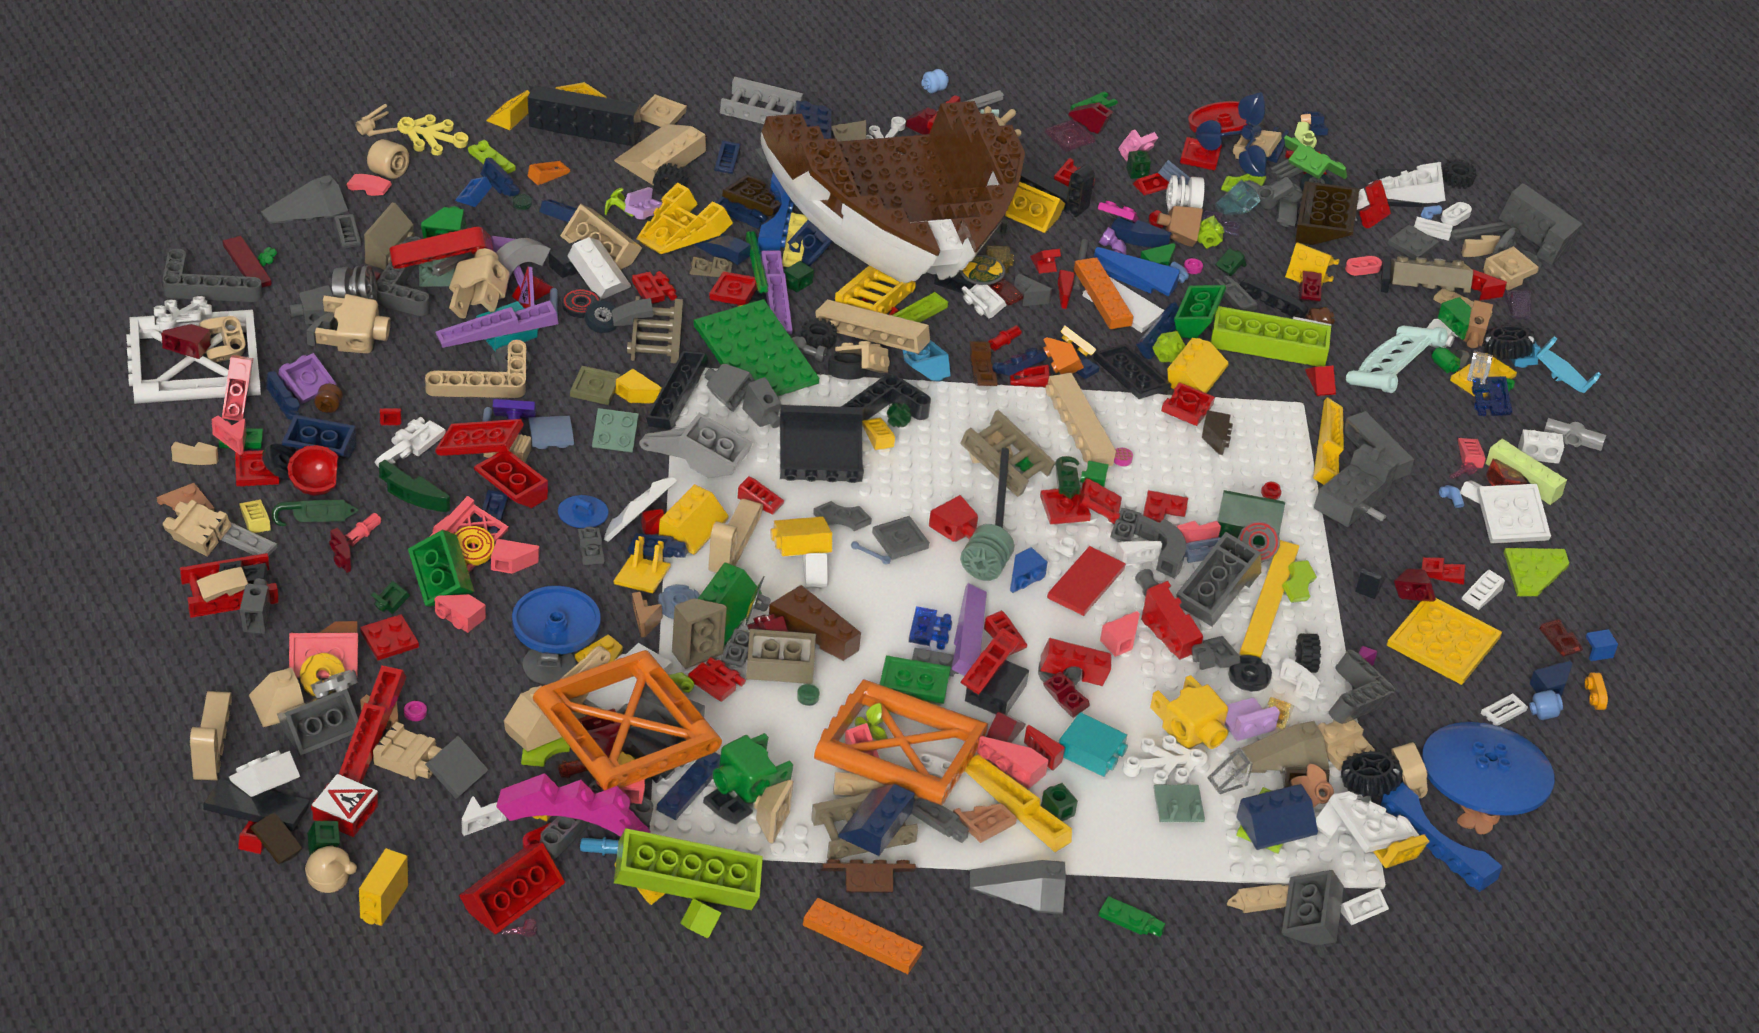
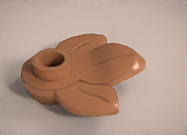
M1314 764L1308 765L1307 776H1298L1291 780L1292 786L1302 784L1312 799L1313 808L1319 803H1327L1334 794L1332 785L1327 782L1326 773ZM1320 789H1323L1325 791L1324 797L1320 796Z
M1461 805L1465 813L1457 819V823L1460 826L1468 829L1475 828L1477 834H1487L1492 830L1493 825L1499 822L1500 815L1478 812Z

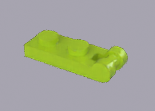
M486 140L480 141L478 145L474 144L468 147V152L483 164L486 158H492L507 174L516 170V166L491 148Z

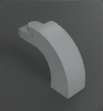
M519 238L508 242L496 253L499 257L498 261L510 272V278L514 269L524 262H533L542 266L550 248L530 238Z

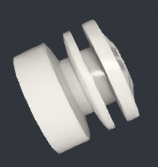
M1172 175L1166 191L1168 214L1173 206L1202 208L1204 179L1201 177H1190L1188 185H1185L1184 176H1180L1178 183L1177 175Z

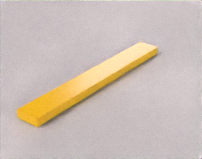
M1280 540V546L1271 562L1239 655L1262 657L1284 593L1282 585L1285 581H1288L1290 576L1288 566L1295 562L1299 545Z

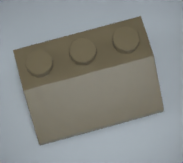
M392 202L364 234L365 263L384 270L391 261L389 248L402 244L409 236H415L413 223L396 203Z
M695 598L675 605L672 653L685 669L707 661L710 657L714 658L723 654L727 609L725 605Z
M750 629L746 679L812 684L816 634Z

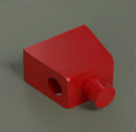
M961 495L930 511L929 527L953 542H957L964 537L970 539L977 528L978 515Z

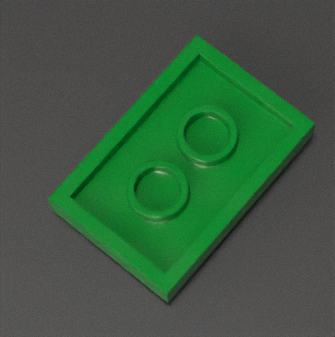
M886 655L879 685L924 701L944 704L951 667Z

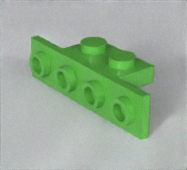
M1287 135L1284 137L1285 147L1294 151L1289 158L1290 164L1317 179H1320L1326 170L1343 179L1347 178L1346 167L1342 163H1336L1326 154L1316 152L1314 148L1303 145L1294 137L1291 138Z

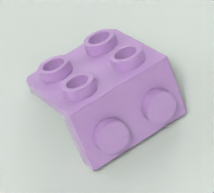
M1255 698L1227 705L1228 713L1225 725L1236 741L1268 733L1276 729L1280 714L1276 706L1263 710Z

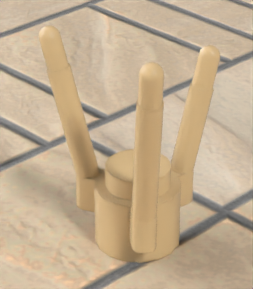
M387 104L382 105L369 115L362 117V120L356 122V128L361 135L367 134L370 137L375 134L398 130V128H388L373 131L375 128L374 122L389 114V112L386 111L374 118L372 117L385 109Z

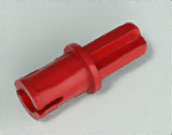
M1015 325L1007 331H1001L999 335L988 341L990 348L997 351L1002 346L1009 345L1012 339L1021 335L1022 330L1019 326Z

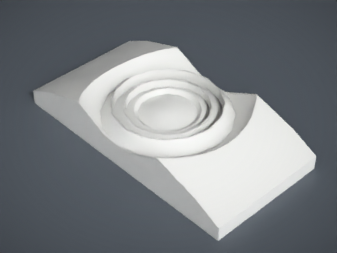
M671 477L653 482L650 489L646 490L634 501H631L619 516L611 520L604 540L609 542L677 480Z

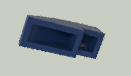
M1117 217L1111 226V229L1115 231L1116 237L1119 240H1123L1124 243L1153 248L1170 244L1171 232L1140 220L1132 223Z
M721 234L720 236L693 244L714 257L728 259L736 265L750 257L751 244L728 235Z

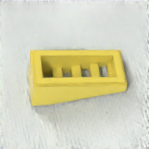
M261 500L239 503L249 531L258 533L270 530V520Z

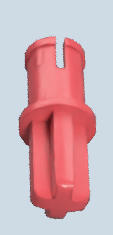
M372 513L363 522H358L356 527L345 535L346 540L349 539L347 541L348 544L353 547L363 537H368L370 532L381 523V517L376 513Z

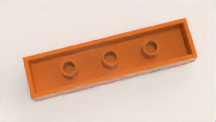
M1098 258L1075 261L1074 271L1109 329L1132 326L1134 316Z
M820 898L816 899L803 918V926L906 974H909L922 954L923 946Z

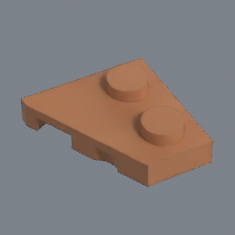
M195 483L157 497L158 504H166L172 507L174 511L180 501L189 503L191 500L214 511L213 505Z
M1003 804L988 807L976 806L973 811L961 812L960 808L953 810V813L960 816L959 820L963 823L962 825L969 829L968 832L980 843L1015 825L1017 817Z

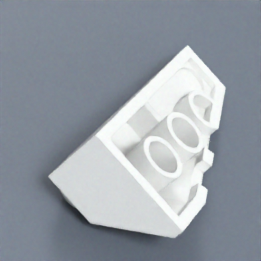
M1441 162L1417 166V170L1409 173L1405 170L1401 172L1400 176L1394 178L1388 176L1380 179L1382 180L1387 199L1420 203L1446 201Z

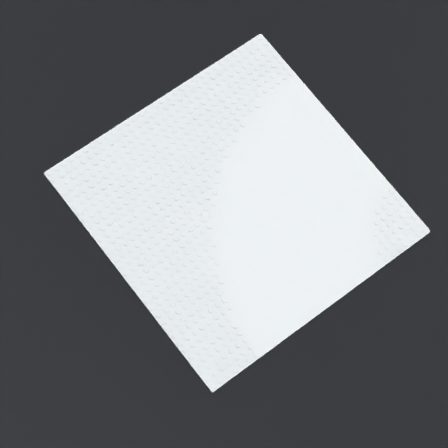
M705 368L671 430L687 428L700 412L753 443L750 451L732 475L707 478L691 469L686 459L669 456L668 478L674 477L677 481L668 489L667 511L695 484L714 494L729 516V519L724 524H729L741 501L737 498L739 485L748 476L760 482L782 498L784 504L773 515L762 510L761 517L736 567L744 569L757 586L762 577L765 576L760 590L762 595L770 598V603L798 586H804L861 632L860 648L857 653L843 661L819 649L820 645L815 643L812 684L746 679V661L742 668L725 663V666L729 669L738 671L741 677L746 679V682L742 687L736 684V691L722 702L694 685L691 692H683L688 699L705 705L704 718L722 739V744L716 753L721 755V749L724 745L744 735H748L752 739L765 733L769 737L767 751L770 761L775 766L789 760L793 764L791 781L794 782L791 811L773 844L768 842L756 820L757 809L754 808L755 802L747 804L753 810V813L737 824L724 820L703 803L704 797L717 789L713 779L677 820L656 811L658 802L696 760L686 763L683 767H676L674 769L675 772L667 780L663 778L658 783L652 780L651 802L653 803V812L650 822L652 834L763 856L762 860L826 863V860H828V845L831 839L824 824L813 825L811 820L812 806L815 803L850 797L848 795H833L835 772H852L814 759V753L823 730L829 728L832 717L837 716L840 706L846 704L848 695L854 693L863 679L880 684L886 655L912 660L914 648L954 655L956 649L954 639L966 585L970 583L987 592L980 654L993 639L984 629L985 619L987 616L1001 610L1008 616L1027 643V648L1010 655L1007 661L1029 670L1027 685L1008 712V715L1026 724L1012 743L1026 747L1028 746L1024 743V737L1028 725H1031L1059 743V739L1077 717L1072 718L1055 701L1044 687V682L1038 675L1041 654L1048 639L1053 638L1111 653L1100 641L1103 625L1117 620L1126 614L1136 611L1140 613L1133 649L1116 657L1111 653V671L1104 685L1099 686L1083 682L1082 673L1080 681L1075 685V689L1086 697L1090 703V706L1081 713L1127 734V751L1123 757L1119 756L1116 767L1113 771L1109 770L1105 777L1063 758L1062 763L1055 770L1052 771L1047 767L1046 775L1030 789L1026 788L1040 798V806L1043 791L1050 786L1063 783L1078 800L1075 816L1062 821L1072 828V842L1057 852L1051 850L1018 819L1015 825L982 843L969 832L968 838L961 843L953 839L952 836L947 837L910 814L905 824L906 826L918 825L916 842L885 848L880 856L866 852L837 859L840 860V863H850V860H864V863H873V860H887V864H896L897 860H910V864H916L918 868L971 870L1037 860L1065 862L1066 875L1289 885L1290 877L1333 870L1344 888H1385L1382 863L1373 851L1364 852L1343 821L1330 839L1318 831L1317 835L1284 843L1279 854L1266 848L1256 850L1252 842L1236 836L1241 825L1236 818L1240 800L1258 795L1263 787L1271 791L1282 789L1283 774L1275 770H1267L1266 773L1238 772L1230 758V753L1296 724L1315 721L1317 726L1323 722L1326 724L1332 723L1334 719L1329 715V710L1342 694L1352 690V685L1335 668L1345 655L1346 649L1323 514L1314 509L1319 490L1317 480L1313 479L1315 467L1303 403L1215 397L1214 405L1210 411L1230 414L1229 423H1233L1231 435H1227L1231 436L1229 448L1225 447L1223 455H1219L1202 439L1205 417L1198 426H1195L1161 411L1164 401L1167 398L1170 399L1172 395L1155 394L1138 399L1128 392L1082 390L1114 448H1127L1133 453L1130 465L1118 466L1114 463L1113 466L1108 467L1104 487L1122 497L1119 513L1121 508L1140 512L1143 515L1148 490L1188 498L1185 517L1165 514L1164 519L1176 527L1192 521H1196L1200 526L1217 521L1224 490L1263 497L1261 488L1265 483L1272 481L1280 485L1282 493L1280 498L1276 500L1284 501L1285 507L1279 538L1282 541L1299 545L1295 562L1308 560L1317 578L1308 585L1311 597L1307 601L1291 603L1284 591L1261 657L1262 662L1268 664L1272 670L1270 684L1263 690L1250 692L1236 687L1230 681L1228 676L1229 667L1219 668L1215 663V667L1200 670V662H1193L1192 655L1179 660L1141 620L1146 597L1142 593L1141 585L1135 581V576L1138 572L1150 569L1153 572L1154 580L1159 584L1169 581L1171 585L1169 590L1174 598H1177V592L1202 561L1188 563L1187 557H1184L1182 569L1175 579L1156 570L1158 560L1126 566L1124 571L1085 616L1047 598L1048 592L1089 546L1115 558L1117 543L1123 542L1110 538L1114 524L1109 522L1108 518L1089 509L1091 514L1090 521L1062 524L1049 523L1040 493L1041 490L1058 489L1055 465L1048 477L1039 471L1029 478L1024 493L1019 497L1006 487L1003 529L1013 538L1015 547L1013 554L997 579L983 581L974 578L963 568L960 557L961 552L969 542L967 537L953 542L929 527L930 511L959 495L977 513V527L983 524L995 525L999 479L982 463H972L968 450L960 443L965 431L969 428L980 433L983 429L989 427L996 410L1007 416L1014 425L1050 456L1054 462L1062 456L1076 458L1079 461L1078 466L1072 462H1066L1063 465L1077 468L1080 483L1082 471L1087 470L1088 464L1084 462L1081 451L1076 448L1072 435H1069L1067 426L1061 421L1058 410L1053 406V401L1047 396L1046 388L1008 385L976 386L973 383L905 380L930 396L929 417L925 420H917L911 416V421L905 427H893L887 422L889 419L887 417V410L892 404H889L872 416L870 419L881 418L895 436L894 447L874 450L862 426L864 469L862 482L787 481L780 479V426L772 428L768 424L759 427L742 409L744 399L733 412L713 396L706 386L708 380L705 379V373L710 368ZM822 374L818 375L820 378L819 384L778 396L781 405L841 407L880 378L862 377L860 379L846 380ZM1012 444L1010 445L1013 456L1020 452ZM1013 466L1021 474L1024 472L1020 470V467ZM830 501L842 507L860 506L872 518L871 524L856 531L840 524L828 525L832 531V552L826 553L827 587H806L802 555L781 556L779 550L775 548L774 541H771L770 529L774 528V520L816 517L813 514L814 508ZM907 516L912 518L930 542L929 549L890 561V564H883L882 560L851 547V543L857 541L862 547L882 556H888L872 534V528ZM1135 534L1132 541H1148ZM1062 537H1071L1079 545V550L1075 551L1072 557H1066L1060 552L1055 551V545L1059 544ZM710 539L695 555L688 552L684 558H676L675 556L671 558L664 557V562L670 563L671 567L663 578L662 592L668 586L679 584L687 585L689 589L693 591L695 589L701 595L716 574L709 571ZM1254 544L1255 547H1263L1261 545ZM1032 547L1048 562L1046 575L1042 580L1012 593L1010 586L1015 555ZM1273 557L1261 563V574L1250 588L1247 586L1243 587L1213 627L1182 609L1185 615L1190 614L1203 634V640L1223 636L1238 654L1240 653ZM769 607L765 612L753 609L747 624L753 623V618L769 615ZM662 614L659 655L672 662L673 668L667 673L668 675L682 672L688 676V673L701 663L685 669L673 655L674 619ZM745 618L738 629L749 632L747 625H745ZM1300 633L1318 634L1321 642L1320 668L1318 672L1312 673L1320 682L1315 701L1295 692L1297 685L1279 677L1283 661L1286 657L1293 661L1296 660L1295 645H1297L1296 639H1298L1297 636ZM723 654L720 655V656L714 657V659H715V660H721ZM1246 671V673L1248 674H1254L1253 672ZM959 673L954 674V677L949 676L944 704L930 703L988 723V733L996 714L965 702L967 687L960 683L964 675ZM1189 675L1202 686L1209 684L1226 705L1255 698L1263 710L1276 706L1280 714L1274 731L1236 741L1225 725L1224 727L1228 730V735L1220 746L1209 749L1202 742L1190 748L1200 749L1207 754L1208 760L1206 765L1201 769H1193L1186 783H1179L1175 780L1176 770L1183 768L1186 764L1177 765L1167 778L1165 785H1199L1205 822H1159L1153 788L1156 784L1153 778L1155 772L1162 770L1164 766L1141 769L1139 775L1135 777H1130L1123 773L1124 761L1130 756H1135L1139 760L1160 758L1150 752L1142 751L1141 742L1145 737L1152 738L1155 741V746L1175 756L1180 755L1173 750H1166L1162 747L1163 737L1169 734L1162 728L1163 720L1150 708L1153 692L1158 690L1170 702L1180 696V690L1183 689L1185 677ZM864 705L855 719L863 717L868 721L866 712L870 707ZM890 712L891 717L904 736L941 731ZM855 719L850 724L847 730L856 727L854 722ZM885 722L877 725L885 730L888 739L894 738ZM845 733L839 740L842 743H845ZM949 738L910 745L916 755L926 753L953 762L965 741L958 738ZM900 746L877 749L880 759L914 771L913 765ZM1328 759L1330 770L1329 783L1332 785L1334 793L1348 792V789L1344 787L1342 782L1341 770L1339 771ZM964 771L942 806L952 812L957 808H960L961 812L973 811L976 806L988 807L1000 803ZM735 791L729 792L733 798L737 796ZM1319 792L1320 796H1325V792ZM1359 794L1357 799L1368 804L1371 801V796L1363 797ZM1319 803L1314 807L1315 818H1317L1327 803ZM846 820L833 822L838 834L847 824Z

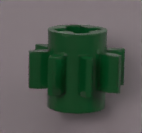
M894 403L887 410V417L889 418L887 422L893 427H905L911 421V413L909 412L911 409L905 403Z

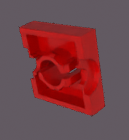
M1179 382L1175 387L1172 397L1164 401L1161 411L1198 426L1205 417L1207 410H1210L1214 405L1215 397Z

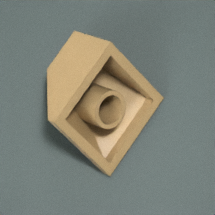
M292 668L270 673L249 694L263 727L280 723L277 713L304 703L299 682Z
M787 780L767 787L763 795H759L755 801L754 808L757 809L756 820L769 843H774L790 814L794 781Z

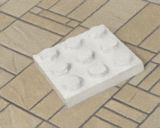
M1537 484L1481 486L1477 489L1490 543L1546 541L1550 539L1551 534Z

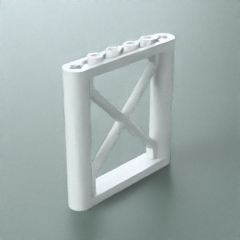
M253 310L212 312L208 315H201V320L177 322L175 324L176 328L189 324L199 326V323L204 320L218 317L234 316L239 319L242 332L247 334L249 358H254L247 396L261 395ZM158 316L130 317V334H126L128 360H131L128 361V371L132 374H128L129 386H133L135 404L225 398L229 370L204 356L200 359L187 356L157 379L142 380L140 339L154 338L162 342L161 332L163 330L159 329V325L156 323V320L159 318ZM227 325L226 329L229 331L235 330V327L232 325ZM221 333L211 338V346L207 351L223 341ZM194 361L224 376L168 381Z

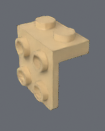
M860 341L859 345L842 343L841 347H835V351L839 353L862 355V369L878 373H888V366L890 364L888 349L880 347V344Z

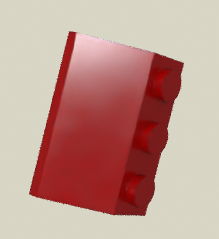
M510 451L498 452L474 466L475 471L516 503L533 508L547 500L548 480Z

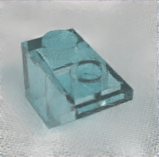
M1240 180L1215 205L1221 216L1248 213L1261 200L1254 188Z

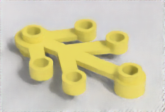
M428 114L417 120L403 117L397 125L401 133L408 134L414 143V150L418 152L424 150L425 142L416 133L423 135L431 146V153L433 155H441L443 152V147L434 138L453 143L457 148H464L468 145V135L463 132H458L454 136L438 132L441 130L451 132L453 130L454 123L449 119L435 124L436 117Z

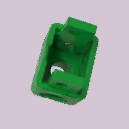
M765 733L752 739L748 735H744L722 747L719 767L713 770V780L717 789L722 794L735 791L748 804L755 802L759 795L762 796L767 787L791 780L793 764L789 760L775 766L770 761L767 751L769 737Z

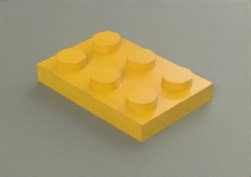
M1485 353L1453 374L1450 381L1479 400H1482L1495 391L1496 377L1501 376L1513 379L1516 377L1517 372L1492 355Z

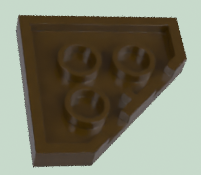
M745 175L723 189L722 197L727 198L728 201L743 204L748 209H756L766 216H773L779 211L781 206L779 200H774L775 195L772 191L765 188L766 184L764 181L749 175Z

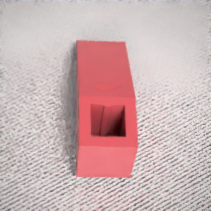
M237 355L231 356L222 413L223 419L235 421L243 419L254 358Z
M984 736L979 738L977 753L1026 788L1030 789L1046 775L1048 759L1034 749Z

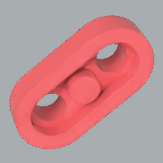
M1375 256L1351 258L1347 260L1345 270L1354 276L1374 274L1381 270L1382 261Z

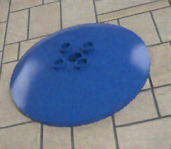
M1480 722L1450 724L1431 734L1422 751V760L1430 782L1449 799L1478 812L1493 815L1524 814L1542 806L1553 790L1554 771L1544 753L1528 739L1500 726Z

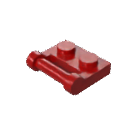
M1087 478L1082 484L1078 505L1083 508L1088 507L1108 518L1109 522L1115 524L1116 519L1120 517L1119 510L1122 497Z

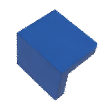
M1609 629L1586 634V638L1592 646L1589 657L1590 661L1614 657L1618 643Z

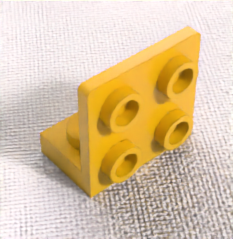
M1424 834L1417 837L1411 836L1405 841H1396L1388 848L1376 850L1373 853L1385 868H1389L1416 859L1429 843V840Z

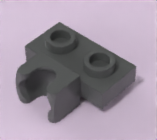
M1223 636L1203 640V643L1192 647L1193 662H1200V670L1215 667V663L1219 668H1227L1240 663V655Z

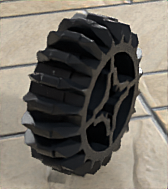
M1502 325L1501 327L1496 326L1495 329L1491 328L1486 332L1483 346L1485 352L1496 359L1517 360L1518 358L1530 356L1536 339L1534 332L1529 328L1519 327L1518 325Z
M1362 750L1359 754L1353 753V756H1348L1347 760L1343 761L1341 770L1344 787L1356 795L1361 794L1363 797L1371 796L1373 798V796L1382 797V794L1390 795V791H1396V788L1400 786L1402 777L1399 760H1396L1395 756H1389L1388 752L1381 753L1380 750L1377 752H1372V750L1364 752Z

